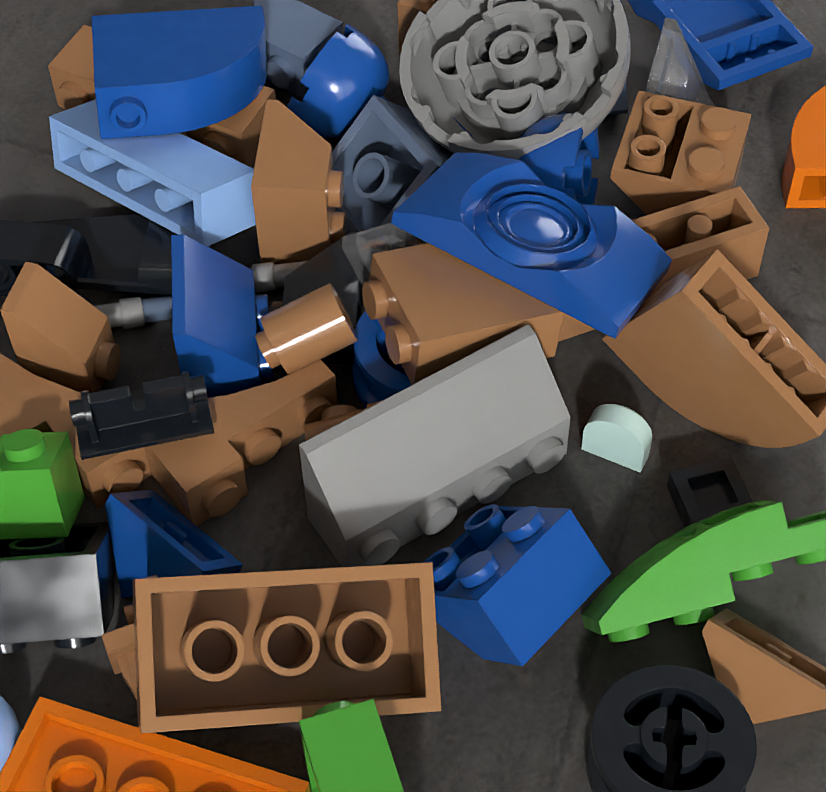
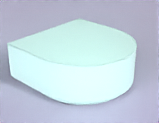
M618 404L600 405L594 409L584 428L581 449L641 473L649 457L652 431L645 419L634 410Z

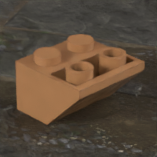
M638 90L611 169L610 179L646 215L735 188L752 114Z

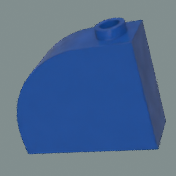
M262 6L92 16L94 88L101 139L175 134L207 127L243 110L259 95L266 82L265 17Z

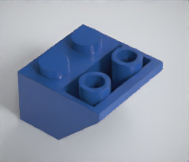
M496 504L485 506L467 519L464 524L466 531L449 547L433 553L423 562H433L436 622L482 659L523 666L611 574L608 566L570 508L498 506Z

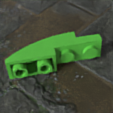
M756 500L723 510L693 523L656 544L617 575L581 614L584 628L600 635L607 634L609 642H622L648 635L650 633L648 623L671 617H673L675 625H687L708 620L715 615L713 606L735 601L729 573H731L733 581H745L772 574L774 571L771 562L794 556L798 565L826 561V511L786 520L782 502Z

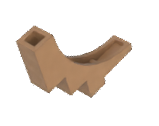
M0 353V436L23 429H37L42 433L68 431L82 489L96 508L106 503L110 493L134 491L142 481L153 476L183 515L196 526L212 516L217 517L226 514L237 505L241 498L248 494L244 470L252 465H261L269 461L280 448L305 433V424L320 421V415L325 409L338 405L335 374L320 359L276 381L230 395L208 398L215 432L213 434L81 460L77 430L73 426L69 408V400L81 398V392L36 376Z

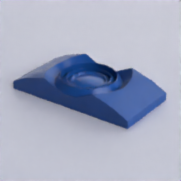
M628 0L637 16L655 23L667 37L681 69L704 85L716 90L727 88L806 59L812 55L814 46L771 0Z
M455 152L393 212L391 221L392 225L614 339L667 274L672 263V259L654 239L615 206L579 204L564 192L547 187L524 161L484 153Z

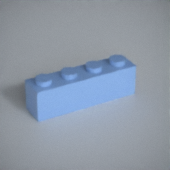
M96 99L49 116L55 169L178 235L184 234L208 247L256 225L251 191L253 168L181 133L101 139Z

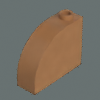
M718 249L657 286L615 339L608 335L602 338L637 377L668 406L690 421L721 437L751 446L783 448L817 438L826 429V364Z

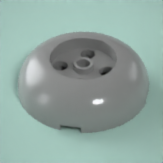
M438 0L426 14L419 11L403 42L399 64L400 84L403 95L412 114L423 130L439 145L452 153H484L518 160L523 155L581 127L583 129V140L610 113L624 87L631 58V39L628 22L620 0ZM539 42L556 45L554 49L548 52H541L536 49ZM548 85H555V86H554L553 88H551V89H548V90H544V89H543L544 87H546V86H548ZM569 113L565 114L563 121L553 132L547 134L537 133L519 138L529 126L538 122L543 117L551 114ZM457 121H458L467 131H464V130L462 129V127L457 123Z

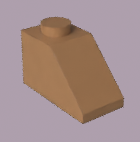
M25 262L0 309L18 365L36 376L78 392L88 390L89 393L101 391L105 381H111L115 377L121 359V349L114 342L108 316L38 264Z

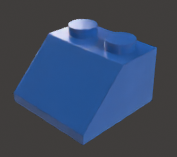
M184 234L171 235L172 331L181 375L182 371L186 370L189 371L190 377L203 374L208 398L230 395L260 386L264 380H274V371L266 362L255 338V334L264 330L260 318L270 313L268 294L256 295L253 270Z

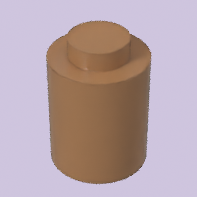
M331 283L262 316L260 319L264 330L255 334L257 344L268 365L272 369L282 365L287 374L302 369L359 341L350 317Z

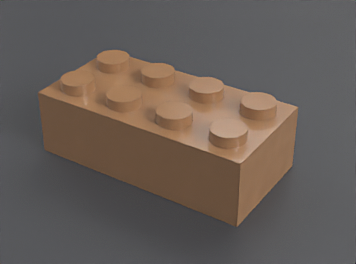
M433 562L132 580L138 728L141 733L299 722V720L312 717L323 706L338 701H350L357 704L374 699L379 716L441 711Z

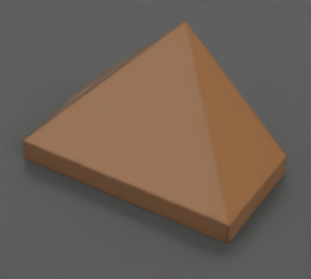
M728 608L708 619L702 634L716 680L724 684L736 695L747 710L753 724L826 709V667Z

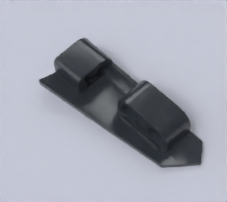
M139 213L39 222L0 220V296H8L25 262L38 264L74 292L76 289L172 296L171 235L178 234ZM216 243L208 247L215 250Z

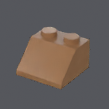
M266 99L251 183L261 263L274 262V264L308 261L346 235V212H336V207H342L344 173L343 171L333 170L331 144L279 100Z

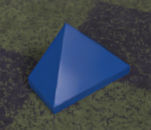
M152 489L110 493L105 503L122 598L133 596L132 580L143 579L155 574L160 578L239 573L243 566L239 560Z

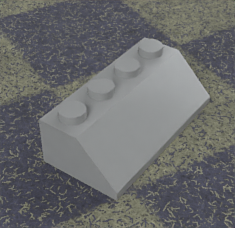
M526 325L299 444L308 520L342 567L374 566L385 563L395 555L399 547L424 533L432 535L440 532L458 514L478 503L488 504L497 500L509 489L510 485L533 472L537 474L547 472L556 466L563 456L567 454L571 417L537 335L532 328Z

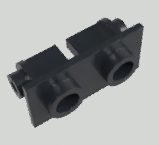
M186 370L182 371V375L144 382L142 383L143 389L131 392L129 386L89 393L88 390L81 391V398L69 400L73 426L77 430L81 460L215 433L203 374L190 377L189 371Z

